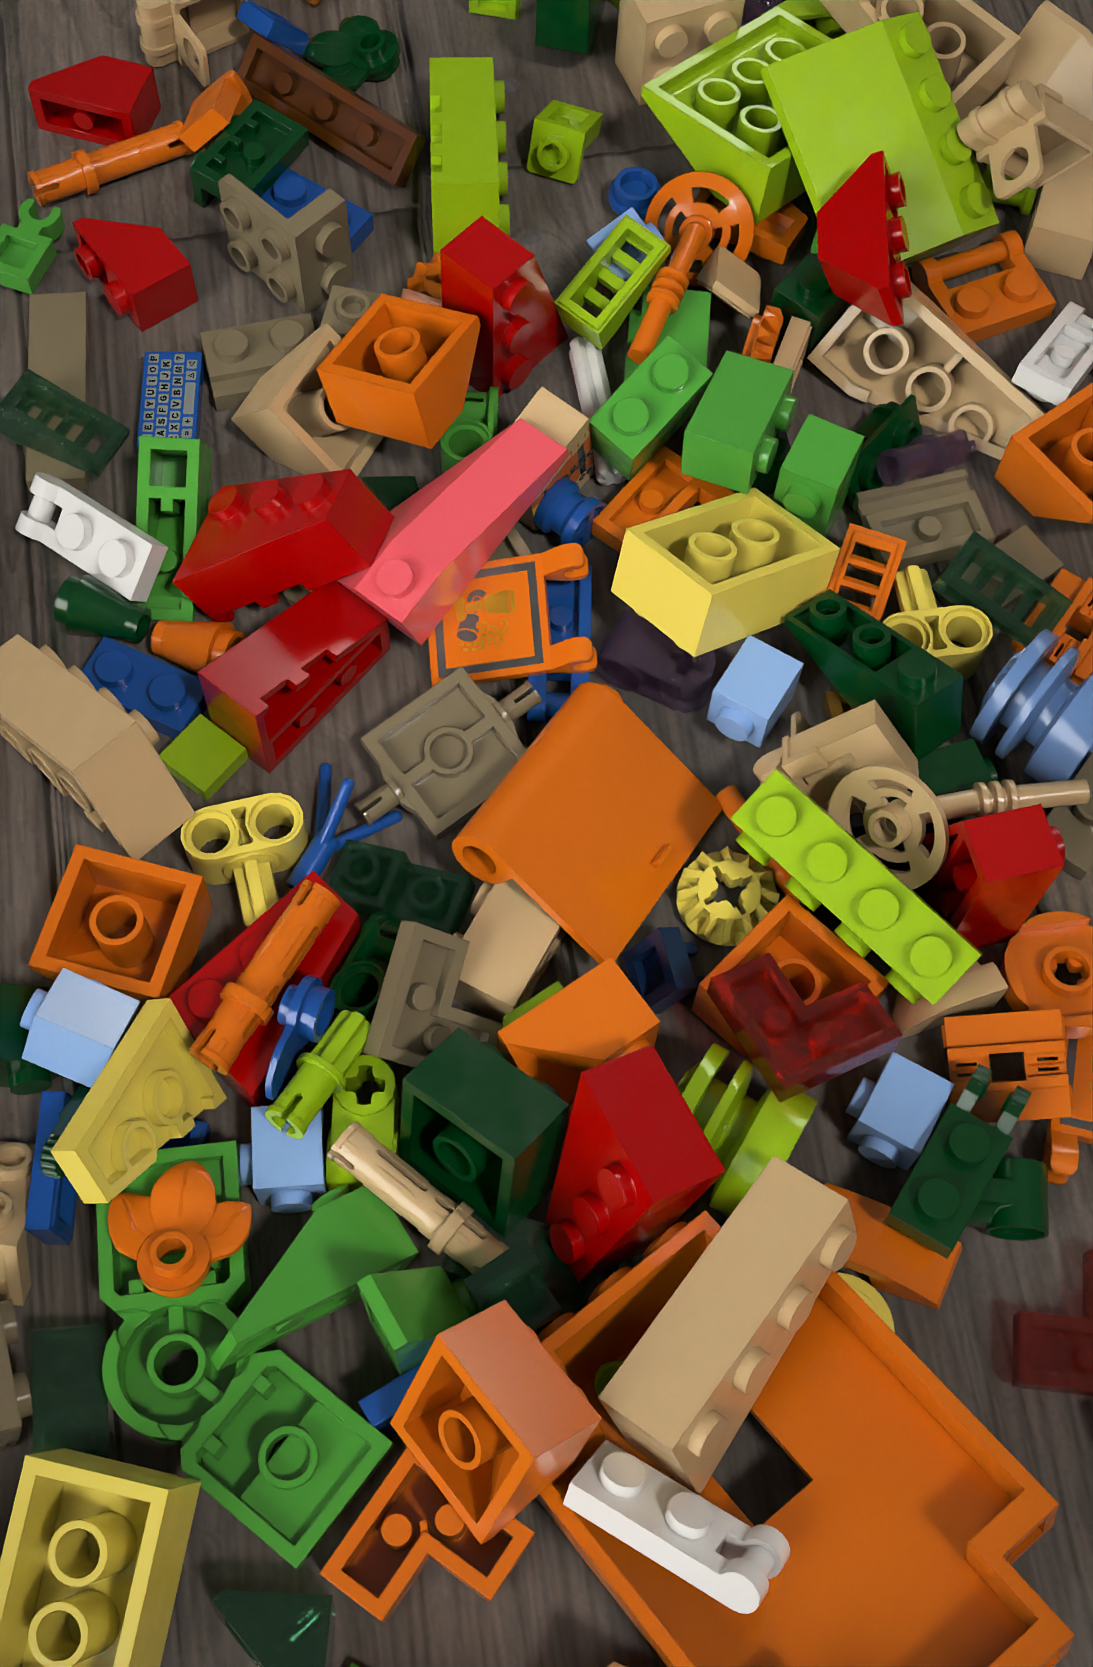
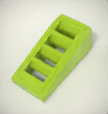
M626 214L554 302L561 321L602 350L617 332L670 254L671 246ZM625 242L646 255L642 263H639L621 250ZM612 262L631 275L627 281H624L608 269ZM598 282L616 294L611 301L594 289ZM585 302L600 312L597 318L582 308Z

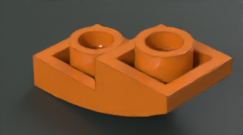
M825 1183V1186L849 1199L857 1229L856 1245L843 1267L868 1275L875 1289L939 1310L963 1249L961 1242L957 1241L948 1259L885 1223L884 1221L892 1207L850 1190Z

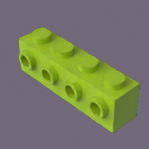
M775 769L730 818L743 830L735 839L739 845L763 866H766L772 858L792 875L784 884L786 888L813 912L821 904L829 909L842 921L834 930L836 934L863 958L871 950L878 954L892 967L885 976L886 980L914 1005L924 997L934 1006L983 954L779 770Z

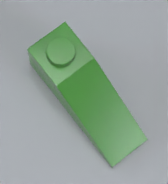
M139 436L136 527L169 547L147 602L133 601L137 605L151 610V620L195 621L197 605L179 590L172 581L208 514L211 494L212 448L200 439Z
M346 1185L339 1186L317 1199L311 1206L312 1216L212 1355L211 1360L217 1371L362 1298L357 1281L369 1274L404 1270L417 1255L418 1250L393 1209L365 1186L350 1192Z
M442 1266L374 1273L357 1281L369 1322L399 1376L423 1362L437 1334L481 1312L474 1295L464 1279L461 1277L451 1283Z

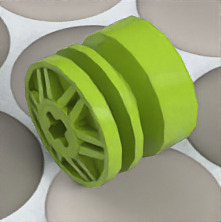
M713 1043L704 1058L689 1071H686L677 1088L726 1170L715 1182L709 1206L730 1217L774 1155L785 1162L788 1160L819 1100L780 1078L768 1088L759 1101L752 1099L746 1093L753 1076L755 1064L745 1059L730 1084L727 1085L718 1080V1077L730 1051L717 1043Z

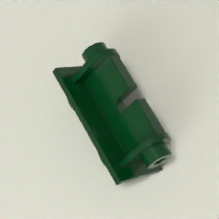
M910 394L901 405L893 401L877 405L869 417L854 431L865 437L848 489L851 510H853L852 505L856 493L882 487L886 478L907 456L917 449L919 443L923 440L915 395Z

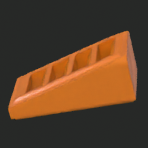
M850 523L827 590L831 589L839 594L842 587L875 598L872 608L852 601L849 602L881 621L907 541ZM858 543L889 553L890 556L887 564L852 554L855 544ZM851 566L882 576L880 585L877 586L846 576L847 567Z

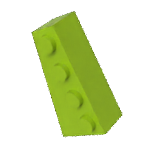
M493 57L429 58L433 254L437 252L440 255V250L481 216L510 236L509 204H499V196H508V163L498 162V155H506V121H496V114H505L504 80H494Z

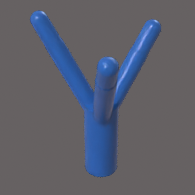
M323 763L320 766L314 838L286 881V885L294 888L313 870L320 876L334 852L402 820V813L394 810L380 817L371 826L365 823L334 837L355 783L353 779L345 778L330 808L332 766L329 763Z

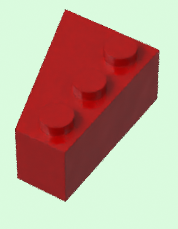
M483 216L479 217L440 250L442 308L476 315L481 325L469 385L478 392H487L490 386L499 387L500 397L509 388L513 390L521 386L529 376L531 369L568 338L564 325L535 255Z
M351 469L222 486L211 498L208 504V514L172 583L214 622L234 621L235 612L233 610L253 602H257L263 609L277 604L280 597L277 594L278 592L302 584L310 591L371 567L394 516Z
M337 581L316 588L197 672L211 722L247 749L249 759L267 773H270L391 649L388 618Z
M1041 804L963 820L948 826L949 849L947 857L939 872L925 883L924 893L921 898L976 948L1010 941L1065 866V846L1062 836L1055 826H1049ZM934 832L925 834L922 842L930 854L934 845Z
M314 870L167 997L172 1000L195 1041L223 1001L220 998V993L229 982L235 983L241 973L244 972L275 923L292 902L293 897L304 880H310L313 885L315 882L322 885L339 899L340 907L334 912L328 923L325 924L315 939L314 944L271 1006L274 1014L267 1025H259L240 1051L239 1056L227 1075L220 1074L217 1070L215 1071L250 1108L270 1106L272 1102L265 1095V1078L270 1058L285 1028V1025L278 1023L277 1017L280 1002L286 989L291 984L299 985L307 975L321 978L323 986L329 988L333 977L341 969L361 932L359 914Z
M653 1044L582 1071L580 1074L545 1220L550 1229L549 1236L554 1252L563 1263L569 1264L578 1282L645 1252L647 1247L663 1234L726 1171Z

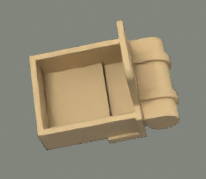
M136 0L135 16L138 25H140V47L144 52L146 62L154 67H162L178 61L182 67L187 65L204 87L209 86L210 75L207 54L253 35L254 29L236 18L243 0ZM195 59H198L199 66L195 62Z
M1027 79L1019 81L1014 86L1005 87L996 98L984 106H977L970 111L969 116L957 124L960 139L966 146L976 151L977 161L990 165L994 194L1000 200L1008 199L1027 186L1036 190L1093 155V121L1063 104L1062 95L1042 83L1034 87ZM1004 174L1012 177L1014 180H1006Z
M875 699L814 727H811L799 711L791 715V737L788 735L783 737L782 747L763 755L757 760L753 768L754 774L761 781L760 785L775 769L779 770L826 812L831 795L838 783L849 773L860 767L871 764H888L905 769L919 778L918 759ZM873 780L878 787L893 785L906 790L909 789L903 784L892 780ZM853 797L850 814L864 813L863 808L867 804Z

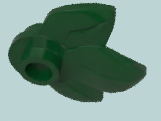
M357 15L344 18L340 23L339 31L327 30L312 37L303 56L310 62L323 67V73L353 91L359 88L366 79L378 81L391 76L400 64L399 55L401 47L394 33L380 30L377 21L371 17Z

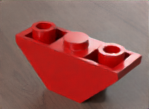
M882 150L871 153L817 212L818 259L835 296L893 327L904 324L903 299L909 298L912 295L908 268L905 261L901 262L900 253L909 251L906 224L903 216H898V209L907 206V198L900 171L891 173Z

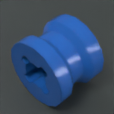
M563 477L542 498L536 509L533 524L544 533H556L560 536L561 544L577 543L583 548L594 536L591 534L592 520L607 505L596 496L585 497L580 493L576 482L568 477Z

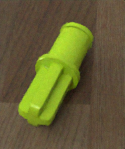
M341 1011L312 1052H305L299 1056L296 1061L299 1068L273 1105H270L265 1112L268 1121L280 1132L288 1122L291 1126L287 1130L286 1135L294 1139H302L307 1132L308 1126L332 1093H341L347 1084L344 1076L363 1051L371 1027L370 1022L366 1020L364 1015L357 1011Z

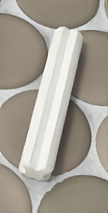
M577 336L570 342L569 357L582 414L590 419L612 394L601 349L585 338ZM593 450L597 481L604 486L613 483H623L626 478Z

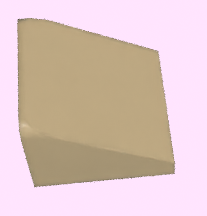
M722 246L717 247L696 277L698 280L697 284L711 292V294L736 312L749 319L751 317L754 318V315L758 314L760 309V275Z

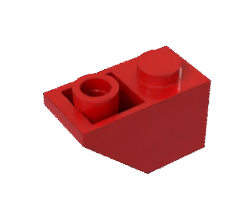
M80 218L72 222L79 247L74 249V255L81 270L89 280L99 279L103 284L107 300L119 316L127 314L141 332L198 302L191 264L161 228L90 218Z

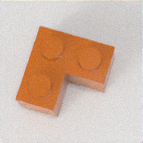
M407 1447L319 1574L384 1624L391 1618L430 1559L491 1604L533 1540L535 1532L514 1517L493 1538L481 1545Z

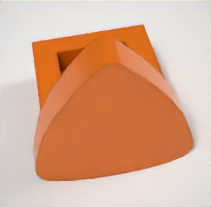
M234 70L227 71L192 102L178 137L194 153L217 133L224 131L231 118L236 114L240 115L253 101L247 87L237 72Z

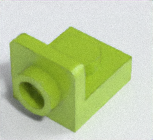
M553 99L534 118L527 161L528 171L566 183H576L580 178L584 151L600 134L603 113Z

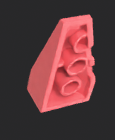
M520 418L389 512L394 516V519L372 566L336 581L387 617L389 623L422 646L569 456L568 449Z

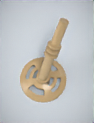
M871 764L852 771L838 783L829 800L827 813L854 837L850 823L851 803L853 797L865 802L867 805L863 814V824L866 834L856 839L873 855L875 854L886 861L894 863L909 861L911 870H890L913 890L931 880L945 862L949 849V827L947 820L975 815L977 818L1041 804L1042 808L1087 804L1090 799V789L1086 779L1015 785L1011 779H1004L1001 781V784L997 780L989 781L987 785L984 782H975L972 789L935 796L921 779L907 770L888 764ZM873 780H892L903 784L913 792L911 793L902 787L893 785L878 787ZM885 796L896 797L898 799H895L889 803ZM933 823L935 838L930 854L922 842L926 833V824ZM903 842L905 850L893 849Z

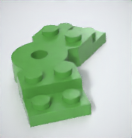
M236 1140L159 1149L157 1151V1161L122 1192L151 1197L154 1184L166 1170L183 1161L194 1160L202 1165L210 1174L216 1191L217 1203L225 1201L243 1202L239 1146ZM111 1201L109 1203H96L99 1298L124 1320L117 1331H113L106 1344L103 1356V1384L110 1404L126 1424L144 1437L160 1444L182 1446V1472L191 1479L201 1481L200 1487L299 1571L394 1448L393 1442L281 1350L254 1352L217 1371L211 1357L238 1318L234 1314L235 1310L251 1292L248 1238L237 1253L212 1263L207 1277L194 1292L184 1297L169 1298L149 1290L140 1279L136 1260L121 1254L115 1249L108 1228V1211ZM185 1252L171 1253L165 1256L161 1262L165 1264L177 1263L184 1257ZM181 1350L196 1352L198 1355V1367L194 1376L188 1382L181 1385L172 1386L166 1384L163 1370L169 1357Z

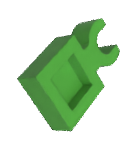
M28 198L19 208L20 224L16 228L4 223L0 226V285L28 294H34L57 256L53 241L63 234L65 221L61 208L56 206L51 210L48 217L38 220L39 212L34 199Z

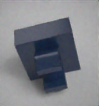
M658 927L622 955L630 982L654 1014H661L682 998H688L695 994L699 983L706 977L694 976L689 959L699 952L696 945L683 941L679 927Z

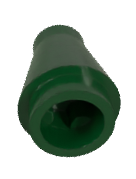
M84 575L82 578L69 576L61 585L54 605L55 620L65 624L66 630L70 633L126 639L138 644L145 638L152 617L150 609L137 605L90 575Z

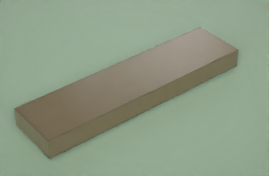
M86 291L29 294L26 484L28 489L31 487L35 473L41 472L59 478L77 490H89L90 303Z

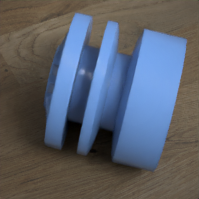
M1047 628L1041 631L1021 652L1015 653L1003 667L984 695L979 715L969 732L970 738L983 745L1001 725L1006 727L1007 731L995 750V755L1002 760L1015 751L1024 741L1031 744L1034 748L1027 760L1023 774L1036 783L1072 780L1093 752V672L1080 685L1070 679L1081 652L1074 646L1070 647L1053 667L1047 664L1048 659L1059 642V636Z

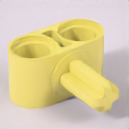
M910 565L905 570L898 571L893 585L901 612L890 615L882 623L964 675L963 681L969 679L976 672L993 636L992 624L989 618L981 610L972 606L956 605L937 608L929 575L925 569H920L918 565ZM951 641L960 642L964 644L967 648L959 647L953 644Z
M267 793L201 808L194 811L196 814L187 820L181 828V841L193 873L203 876L205 882L212 885L235 882L243 923L247 928L279 901L273 873L295 867L309 846L305 819L299 803L291 796L282 793ZM284 825L292 828L286 836L279 839H269L263 836L269 828ZM223 839L228 841V844L216 853L200 851L211 840Z

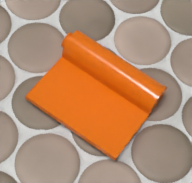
M584 682L576 687L453 840L452 851L464 869L484 882L501 884L513 879L598 964H601L610 957L614 961L618 958L723 808L719 800L623 702L622 697L615 689L602 683Z

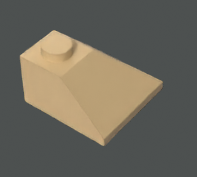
M328 323L321 325L261 376L231 420L271 460L297 472L308 475L351 469L358 476L384 436L336 422L316 369L342 340Z

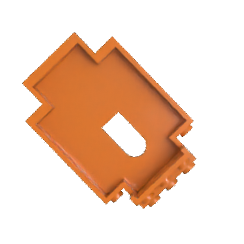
M706 1210L689 1223L682 1221L673 1225L647 1247L642 1261L633 1268L626 1266L614 1272L593 1290L588 1299V1304L576 1314L569 1312L560 1316L538 1334L537 1337L543 1347L570 1380L581 1388L589 1403L602 1419L575 1461L548 1485L536 1499L667 1667H1055L1068 1654L1075 1634L1011 1566L1053 1527L1059 1503L837 1272H831L815 1299L809 1316L795 1333L750 1410V1413L811 1482L762 1524L774 1527L784 1535L790 1546V1557L777 1577L768 1579L769 1590L759 1607L749 1614L739 1613L728 1608L563 1505L570 1482L605 1439L681 1484L628 1445L606 1409L600 1406L594 1381L596 1371L601 1365L610 1361H625L722 1227ZM711 1476L700 1496L750 1527H754L752 1522Z

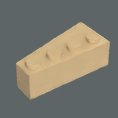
M819 0L846 34L883 19L920 11L924 25L930 34L931 43L943 75L951 89L952 98L961 121L969 116L971 110L981 106L1007 80L1021 41L1019 35L972 0Z
M17 634L0 646V735L32 765L36 764L52 785L65 797L70 794L85 810L84 813L98 829L102 832L109 829L117 840L121 851L128 857L139 860L196 814L153 747L160 740L157 732L139 711L134 709L127 714L118 699L107 688L102 687L96 691L93 684L78 667L72 665L67 669L57 654L46 644L38 649Z
M774 1155L598 1396V1399L628 1445L700 1496L795 1333L806 1321L813 1308L815 1299L831 1272L841 1269L852 1254L857 1241V1229L849 1199Z

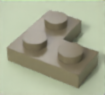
M401 920L363 1053L415 1068L458 1027L478 1041L490 1043L497 1048V1032L502 1029L503 1023L451 1007L470 941L417 922Z

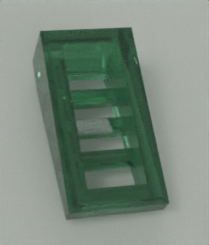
M28 368L0 403V433L97 477L101 475L130 435V429ZM33 407L42 410L36 419L28 416ZM54 416L63 419L55 430L47 427ZM74 425L84 428L74 442L66 438ZM95 434L106 437L95 454L84 449Z
M973 531L965 539L931 585L933 590L953 604L972 606L981 610L989 618L992 627L1026 647L1044 629L1047 628L1052 632L1073 603V601L976 531ZM973 562L981 567V570L971 584H969L961 577ZM995 575L1003 581L991 598H988L981 591L991 577ZM1017 588L1024 592V594L1009 613L1001 606L1012 590ZM1035 600H1038L1046 606L1031 627H1029L1021 620Z

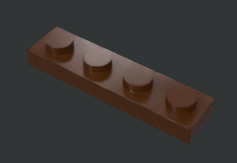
M253 32L237 71L249 93L281 114L306 127L309 132L390 184L405 188L427 137L276 42Z

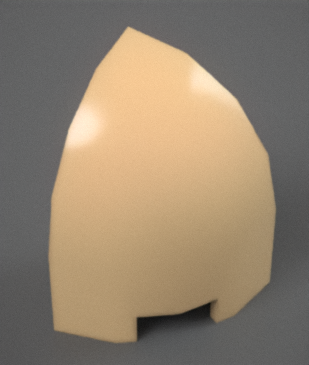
M976 961L934 1006L924 997L914 1005L898 991L892 1014L897 1040L944 1025V1017L976 1015L992 1010L1009 988L994 962L980 965Z

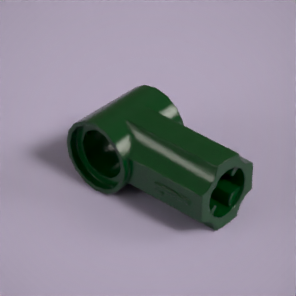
M917 1158V1159L913 1162L911 1172L913 1171V1169H914L916 1163L918 1162L919 1158ZM1002 1158L966 1226L986 1228L987 1235L1005 1240L1029 1241L1048 1237V1165L1044 1162L1027 1158Z

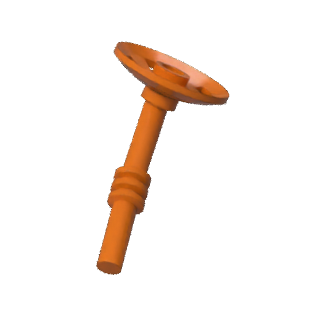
M693 171L679 175L666 183L656 193L649 205L645 225L651 222L658 229L660 214L664 206L671 198L676 202V205L666 219L665 236H662L665 242L671 246L670 254L672 252L673 254L670 260L666 258V267L660 268L655 276L651 289L646 296V301L649 304L627 352L629 359L637 364H641L654 351L669 315L677 312L688 286L700 287L696 279L699 273L689 272L694 260H701L704 267L714 252L708 244L713 240L716 228L722 227V236L717 247L727 248L731 238V226L739 224V238L733 254L744 262L751 250L755 232L751 206L741 189L722 175L708 171ZM703 187L712 189L723 195L730 204L719 212L708 203L694 202L693 188ZM682 211L686 219L679 228V234L674 235V223Z

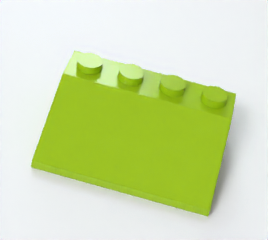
M779 6L769 10L644 84L641 91V96L695 171H708L722 175L741 189L749 201L755 224H758L806 191L760 70L767 65L832 40ZM709 189L714 197L726 205L730 204L723 195Z
M920 11L877 21L767 65L760 70L816 217L821 207L871 153L883 150L891 173L900 171L906 191L907 206L898 209V216H903L906 224L909 251L900 253L901 262L905 261L906 264L953 249L1000 223L992 204L990 192L986 188L973 151L962 142L958 135L957 124L961 120L952 98L951 89L943 75L931 43L930 34L924 25Z

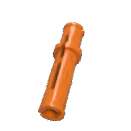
M176 120L172 124L88 153L84 149H79L71 152V159L37 171L27 172L29 184H34L35 186L32 192L40 207H43L47 203L81 191H85L90 195L99 192V185L183 155H191L192 150L178 137L183 123L180 120Z
M310 880L302 882L292 902L275 923L244 972L241 973L235 983H227L220 993V998L223 1001L205 1029L202 1030L189 1048L190 1054L213 1071L217 1070L223 1075L228 1074L240 1051L259 1025H267L274 1014L271 1006L277 999L278 994L287 981L290 980L325 924L328 923L334 912L340 907L339 899L331 891L316 882L313 885Z

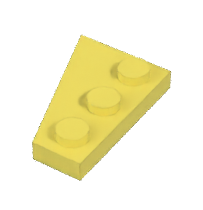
M170 998L146 1001L51 1150L53 1157L84 1204L109 1203L157 1161V1151L169 1139L183 1138L195 1127L193 1118L203 1110L216 1109L227 1099L211 1069L190 1054L189 1048L195 1041Z

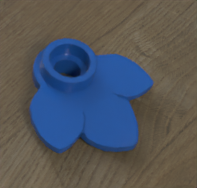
M307 975L299 985H289L281 999L277 1019L279 1024L285 1025V1028L275 1046L267 1068L265 1078V1095L267 1099L274 1101L278 1094L282 1093L296 1073V1061L307 1046L313 1047L320 1041L330 1024L335 1007L336 994L333 989L324 987L319 977Z

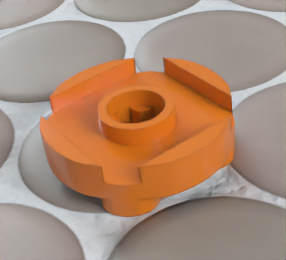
M1053 911L1028 919L1019 928L1018 933L1010 939L999 965V971L1009 987L1004 993V997L1015 1012L1061 1008V1016H1064L1066 1039L1092 1037L1093 927L1088 925L1091 918L1075 912ZM1062 963L1066 965L1069 972L1080 973L1083 978L1077 980L1073 986L1060 982L1053 974L1057 969V964Z

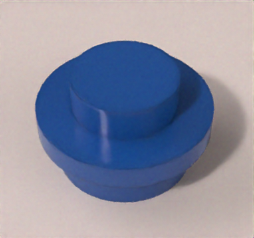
M629 167L622 170L611 183L608 202L612 210L618 215H622L633 207L639 217L645 219L649 205L661 187L656 176L651 171L642 167Z

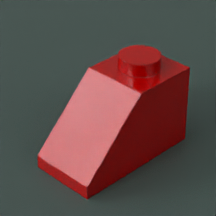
M105 55L32 80L27 88L39 129L105 146L149 132L161 109L153 67Z

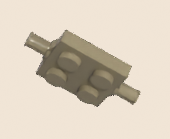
M461 666L360 738L362 746L380 768L384 784L360 802H356L354 806L357 811L364 817L365 822L371 826L376 820L400 804L404 809L416 815L436 842L477 812L527 750L518 739L514 721L537 704L542 703L540 695L536 689L533 691V686L530 682L525 681L523 685L498 702L495 698L481 691Z

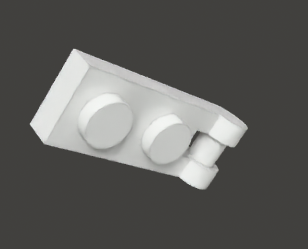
M1070 301L1019 363L1011 382L1025 389L1036 400L1052 403L1056 406L1071 397L1093 368V319L1084 315L1086 309Z
M41 472L35 473L29 489L34 494L28 511H21L15 529L19 533L48 546L130 601L147 602L169 547L61 479ZM58 505L63 509L56 524L51 519Z
M606 1439L572 1479L563 1505L739 1613L749 1614L759 1607L769 1590L768 1579L777 1577L790 1557L789 1543L776 1528L762 1524L750 1527Z

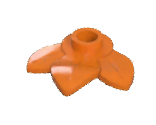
M194 1160L183 1161L166 1170L154 1184L151 1197L121 1192L112 1199L108 1211L109 1234L115 1249L121 1254L136 1260L140 1279L149 1290L169 1298L184 1297L194 1292L207 1277L212 1263L227 1258L239 1251L249 1236L252 1224L251 1204L240 1201L217 1203L216 1191L210 1174L202 1165ZM185 1252L184 1257L177 1263L165 1264L161 1262L165 1256L171 1253Z

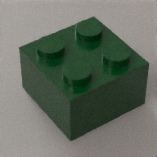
M458 1027L403 1078L399 1157L458 1204L464 1201L474 1209L473 1215L505 1238L554 1186L562 1152L569 1104L561 1099L557 1091L548 1083L532 1079L508 1062L495 1046L487 1042L478 1041Z

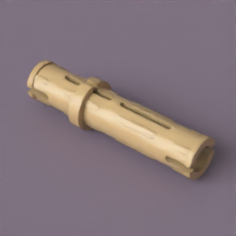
M354 1121L337 1139L328 1152L327 1157L352 1174L386 1205L415 1226L420 1233L430 1240L427 1247L437 1255H440L442 1251L445 1252L454 1261L473 1274L490 1292H493L521 1255L512 1250L503 1241L497 1239L481 1223L473 1218L471 1215L474 1209L464 1201L457 1205L392 1150L390 1151L374 1138L375 1136L362 1127L358 1121Z

